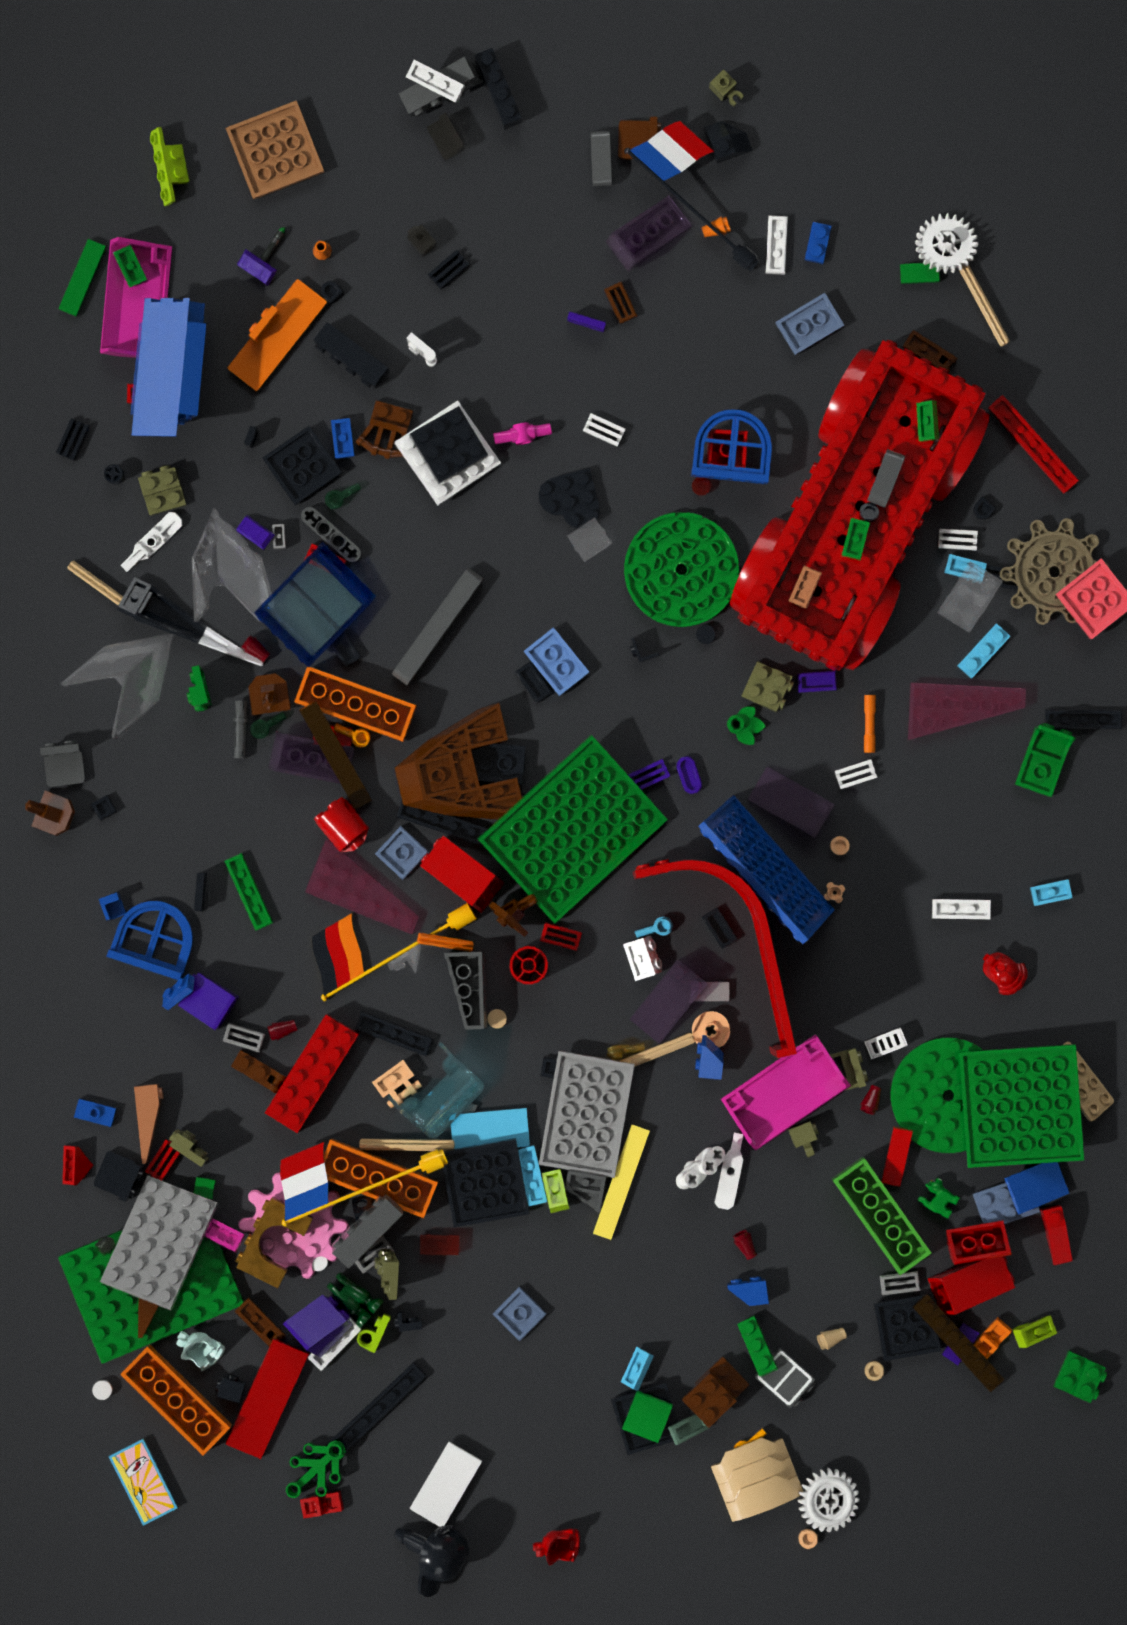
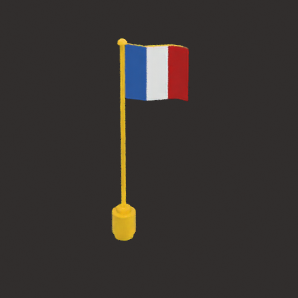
M324 1142L284 1158L280 1164V1177L285 1198V1219L282 1220V1225L287 1226L288 1223L418 1169L429 1174L444 1168V1165L448 1164L443 1149L439 1151L436 1149L420 1156L421 1160L418 1161V1166L329 1203L328 1179L324 1163Z

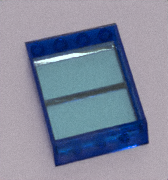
M321 542L267 597L254 614L260 622L264 623L271 630L273 635L277 636L285 644L286 648L291 650L309 668L372 603L376 595Z

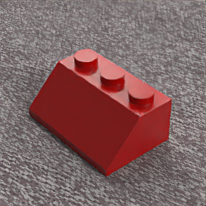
M1003 1220L946 1230L949 1254L954 1265L1011 1255Z

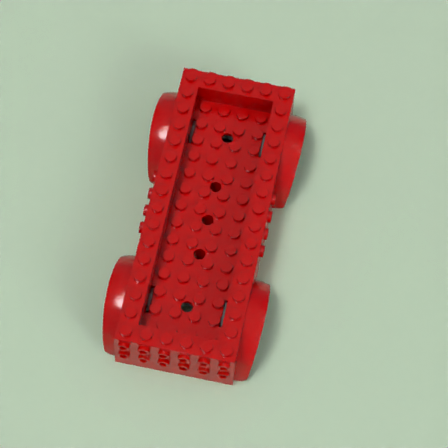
M882 340L876 353L867 349H861L846 369L830 400L819 429V439L828 444L827 447L823 445L818 454L821 457L818 464L814 462L809 471L812 476L809 481L805 479L800 489L803 491L801 497L796 496L791 506L794 510L788 522L774 517L762 531L740 572L730 600V606L739 612L737 618L740 619V622L757 628V631L770 635L774 637V640L782 644H788L793 650L809 655L810 659L816 662L820 661L834 671H839L843 667L850 670L856 669L877 642L893 612L900 593V582L891 576L897 563H902L906 555L903 552L906 545L911 546L915 538L912 535L915 528L919 530L924 521L921 518L924 511L928 513L933 502L930 499L944 500L962 478L981 444L989 422V414L979 407L986 394L982 392L983 389L981 387L965 383L966 380L960 376H951L945 368L932 366L931 361L915 357L912 351L898 348L897 344L891 340ZM931 400L937 401L939 439L920 442L916 403ZM903 416H907L911 420L910 425L907 427L900 424V418ZM887 449L905 455L886 507L875 504L879 509V515L877 520L869 525L861 561L843 557L844 546L840 545L837 539L839 537L846 539L851 518L861 520L859 516L860 511L856 510L855 504L872 503L867 501L876 478L873 470H879ZM804 566L822 573L817 584L822 589V593L818 597L812 595L807 609L789 602Z

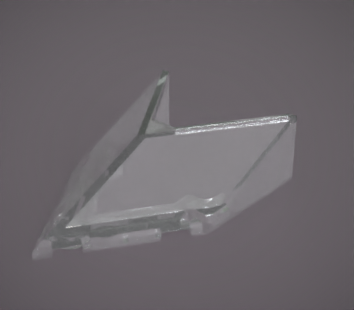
M214 508L191 558L194 622H198L209 608L208 598L214 586H225L259 622H264L275 608L262 557L257 552L254 553L247 546V541L228 522L225 523L218 516L219 512Z
M174 634L106 645L60 684L68 688L70 685L114 677L122 686L111 736L113 739L119 740L159 701Z

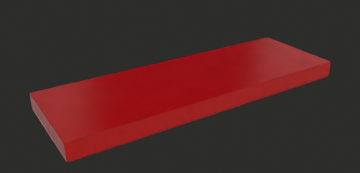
M273 1338L226 1440V1445L259 1459L262 1458L307 1360L308 1352Z

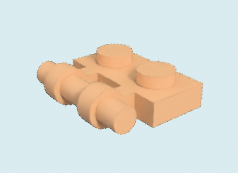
M404 1060L372 1082L383 1098L388 1094L391 1095L392 1099L387 1102L390 1108H393L395 1105L399 1106L403 1103L402 1100L409 1095L413 1096L417 1093L416 1090L422 1087L418 1080L413 1084L410 1083L409 1079L414 1074ZM404 1084L406 1089L397 1094L395 1089Z

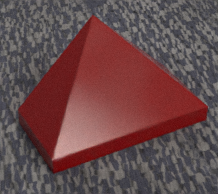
M64 1145L63 1184L78 1185L92 1168L93 1164L78 1146Z

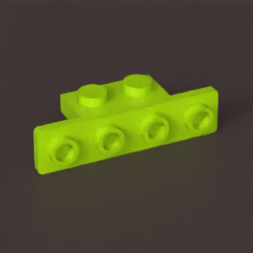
M157 127L151 131L150 142L153 145V158L157 165V179L161 187L160 196L164 206H169L175 202L172 184H186L189 182L182 144L165 145L162 128Z

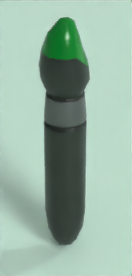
M285 227L280 228L275 233V237L260 258L264 262L268 261L283 238Z

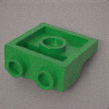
M199 665L191 667L192 672H189L192 684L194 683L196 686L189 687V693H187L188 702L193 705L197 712L208 710V706L212 705L203 668Z
M1068 1350L1053 1386L1091 1403L1092 1399L1096 1400L1100 1390L1097 1389L1099 1383H1103L1106 1379V1367Z

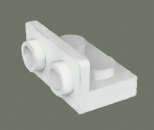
M651 936L623 944L635 981L662 972V962L657 955L656 944Z

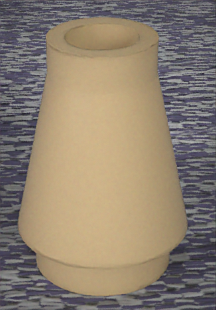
M843 1327L823 1331L817 1335V1341L822 1350H829L847 1338Z

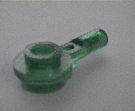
M356 483L343 491H329L325 496V503L331 509H338L344 503V498L361 490V487Z
M281 712L268 721L257 720L253 722L250 727L251 734L257 739L265 738L269 734V728L286 719L285 714Z

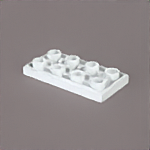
M449 1441L410 1509L439 1527L444 1526L482 1460Z

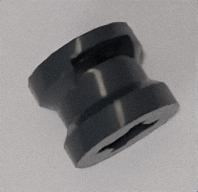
M110 464L104 470V477L110 484L118 485L124 480V471L118 465Z

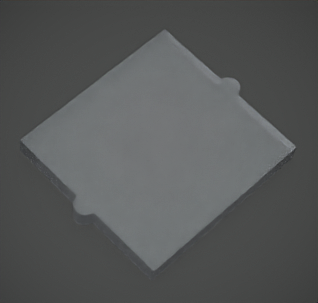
M595 517L567 535L574 546V551L579 553L584 562L612 544L605 533L606 530L600 526Z

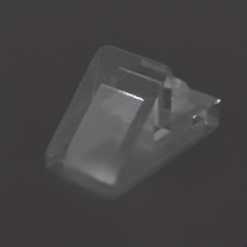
M421 944L387 964L389 969H395L397 972L406 966L404 962L408 961L416 974L422 951Z

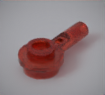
M697 477L692 482V490L695 494L703 496L710 491L711 484L707 478Z

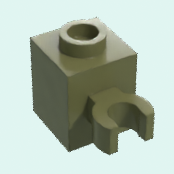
M724 69L710 82L709 88L721 101L728 97L729 103L734 107L736 102L733 100V97L738 96L741 100L744 97L740 91H735L737 82Z
M806 1121L789 1128L788 1131L795 1148L803 1145L807 1157L815 1155L810 1143L817 1140L816 1135L819 1134L815 1123L811 1124L810 1121Z

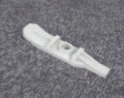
M168 512L159 523L135 544L133 553L121 564L124 570L128 572L139 561L149 559L182 527L181 517L176 512ZM154 539V545H148V540Z
M734 1132L731 1149L725 1154L715 1198V1204L718 1208L728 1210L734 1206L743 1164L740 1152L743 1134ZM730 1167L735 1170L732 1175L727 1173V1169Z

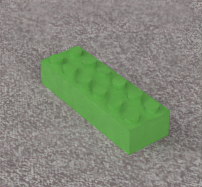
M861 1157L832 1178L834 1184L900 1276L931 1254V1251L864 1157Z

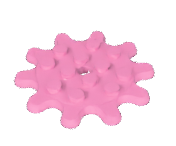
M280 1172L274 1174L272 1178L274 1188L271 1193L264 1194L256 1189L249 1192L248 1199L256 1207V1213L253 1217L242 1218L239 1221L238 1226L241 1231L254 1233L256 1228L253 1225L257 1217H262L264 1211L261 1209L266 1199L270 1201L274 1197L285 1203ZM337 1191L328 1192V1203L340 1198ZM332 1205L310 1214L314 1218L305 1236L291 1231L284 1226H272L263 1232L260 1239V1247L264 1256L269 1257L273 1262L285 1268L296 1266L303 1278L310 1279L315 1274L312 1268L315 1258L322 1256L330 1262L338 1259L332 1254L331 1238L335 1234L344 1233L348 1229L349 1224L346 1220L337 1219L332 1215V1208L334 1206Z

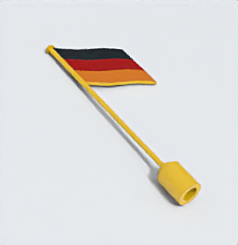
M466 903L447 914L449 918L446 921L448 923L430 934L436 935L449 926L451 929L455 928L458 931L477 918L470 905ZM352 913L312 936L313 953L322 977L324 994H322L321 999L327 1001L328 997L419 945L417 941L364 972L361 950L353 929Z

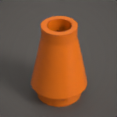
M721 216L711 222L723 235L731 232L727 217L722 218ZM705 225L702 227L705 238L719 236L709 226Z
M318 241L313 247V255L319 260H326L332 253L331 246L325 241Z

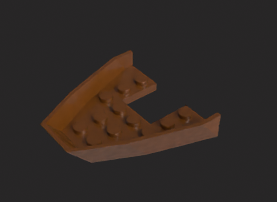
M499 703L480 708L427 740L395 767L403 805L443 815L498 820L522 798L517 778L480 786L471 749L508 740Z

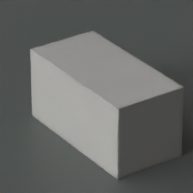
M285 524L272 525V531L275 534L273 537L274 550L286 549Z

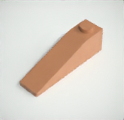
M159 1084L134 1087L142 1164L149 1161L161 1099H164L163 1087L160 1088Z

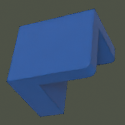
M118 892L99 899L106 921L126 914Z

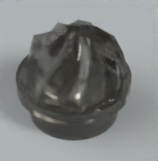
M105 1236L99 1238L95 1246L105 1256L112 1253L115 1242L113 1238Z

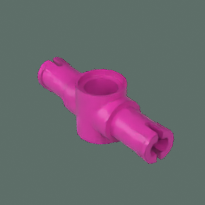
M529 422L513 425V428H510V430L493 433L495 444L512 441L516 445H523L533 442L532 440L535 437L550 435L552 431L550 423L533 426V424L529 425Z

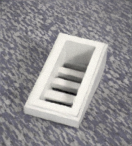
M900 1027L864 1041L871 1060L908 1046ZM894 1034H897L898 1039L900 1041V1044L898 1045L893 1036ZM886 1037H890L893 1047H889ZM881 1039H882L883 1044H884V1046H885V1048H886V1049L883 1050V1051H882V1048H881L880 1043H879V1041H878V1040H881ZM875 1042L878 1053L874 1052L871 1043Z

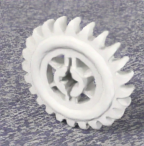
M949 213L946 214L945 219L939 214L938 221L932 216L931 224L926 220V228L920 226L921 233L916 234L919 240L915 241V244L920 246L916 248V252L921 253L919 254V259H925L923 264L927 265L930 263L929 269L936 267V272H940L943 269L945 274L948 269L955 273V268L962 270V265L968 266V261L974 260L972 255L977 253V250L973 248L978 247V242H974L977 240V235L971 236L975 229L968 230L970 222L963 225V217L957 221V215L955 214L950 219ZM935 238L938 243L933 245V239ZM959 243H960L961 246H960V249L958 250V249L955 247V244H959ZM935 248H938L942 255L938 254Z
M827 1468V1474L820 1469V1476L812 1473L814 1480L806 1478L809 1485L802 1484L806 1491L799 1492V1494L804 1498L797 1501L804 1505L798 1509L805 1511L801 1517L808 1518L806 1523L812 1524L813 1529L819 1527V1531L822 1532L826 1528L827 1532H831L833 1527L835 1531H838L839 1525L844 1528L845 1521L850 1523V1516H856L853 1510L859 1508L855 1505L856 1502L860 1501L859 1498L855 1497L859 1494V1491L853 1490L856 1487V1483H851L852 1478L850 1476L846 1478L845 1472H841L839 1476V1470L837 1469L832 1473V1470ZM834 1487L840 1492L834 1494ZM842 1495V1504H841V1506H840V1505H838V1504H839V1498H838V1497ZM824 1507L825 1514L821 1513L819 1509ZM839 1507V1509L835 1513H833V1510Z

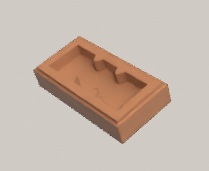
M804 566L789 602L807 609L822 573Z

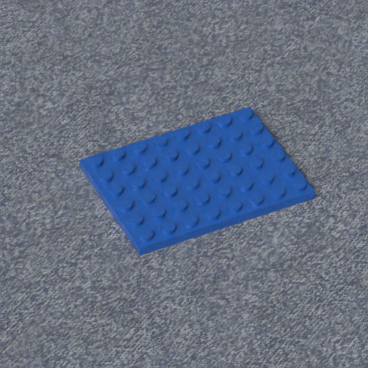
M734 795L698 826L702 835L709 838L713 842L714 848L727 858V863L731 867L736 868L740 873L741 879L744 882H748L752 886L753 892L766 902V907L771 912H775L779 917L780 923L790 929L795 940L804 944L835 910Z

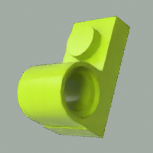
M561 1169L542 1173L550 1213L568 1210L569 1204Z
M384 1313L383 1317L378 1316L374 1327H377V1330L371 1328L362 1329L357 1337L358 1344L368 1351L375 1353L391 1315ZM369 1333L372 1336V1341L369 1343L364 1342L361 1337L362 1334Z
M1051 1315L1012 1329L1019 1348H1028L1057 1334Z

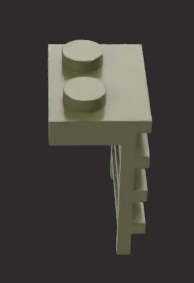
M851 1048L830 1054L832 1058L838 1056L841 1058L846 1079L851 1085L845 1090L866 1086L865 1081H868L866 1070L861 1069L860 1063L863 1062L860 1051L857 1052L856 1048Z

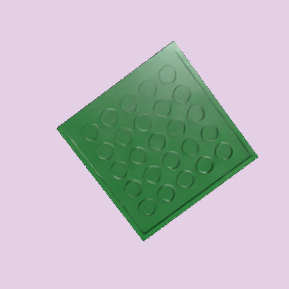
M1076 1044L959 1052L968 1168L1084 1160Z

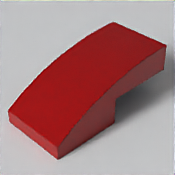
M341 1491L330 1492L323 1497L315 1495L300 1499L303 1519L344 1510Z

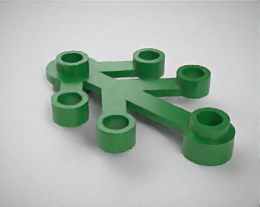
M337 1440L330 1442L328 1446L314 1445L311 1442L304 1445L303 1451L306 1455L313 1453L326 1454L321 1459L301 1458L298 1455L290 1459L289 1464L293 1468L299 1466L312 1467L297 1482L293 1481L287 1485L286 1494L290 1498L298 1497L302 1493V1487L317 1473L318 1481L315 1492L319 1497L325 1496L328 1492V1487L325 1485L326 1465L331 1460L332 1473L329 1476V1480L333 1484L341 1481L342 1475L339 1472L340 1459L345 1455L346 1449L344 1444ZM308 1445L312 1447V1452L307 1451L306 1447ZM338 1447L339 1453H335L333 1448ZM294 1458L298 1459V1465L293 1464ZM333 1474L338 1475L337 1481L333 1480ZM292 1486H296L298 1492H293ZM319 1487L324 1488V1494L319 1492Z

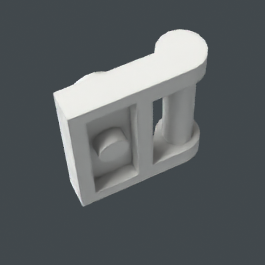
M411 332L407 337L408 349L415 355H422L426 359L428 366H435L437 358L434 350Z

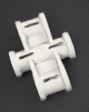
M719 1146L705 1148L695 1158V1161H688L684 1169L676 1177L677 1186L683 1190L696 1188L707 1175H713L717 1171V1167L725 1159L724 1149Z

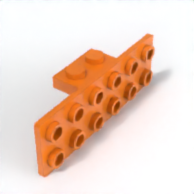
M297 279L275 307L273 305L270 308L267 307L262 312V319L258 324L255 322L249 329L250 339L227 367L228 370L252 389L258 391L321 312L327 301Z

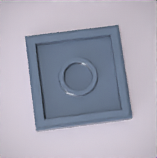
M400 826L375 855L404 880L429 851Z
M519 1286L492 1314L521 1341L547 1313Z

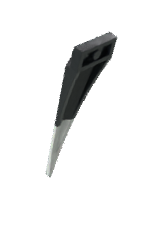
M136 577L132 580L118 605V611L133 617L135 621L263 666L262 661L243 652V649L200 622L154 586Z

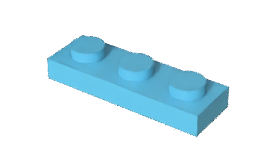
M996 623L957 666L972 679L1010 638V635Z
M535 1146L518 1149L528 1206L547 1202Z

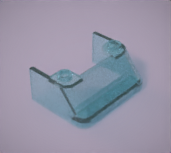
M442 1042L438 1045L448 1055L442 1064V1068L447 1075L422 1101L416 1097H409L402 1104L391 1095L387 1097L402 1115L429 1138L440 1136L479 1096L484 1088L483 1082Z

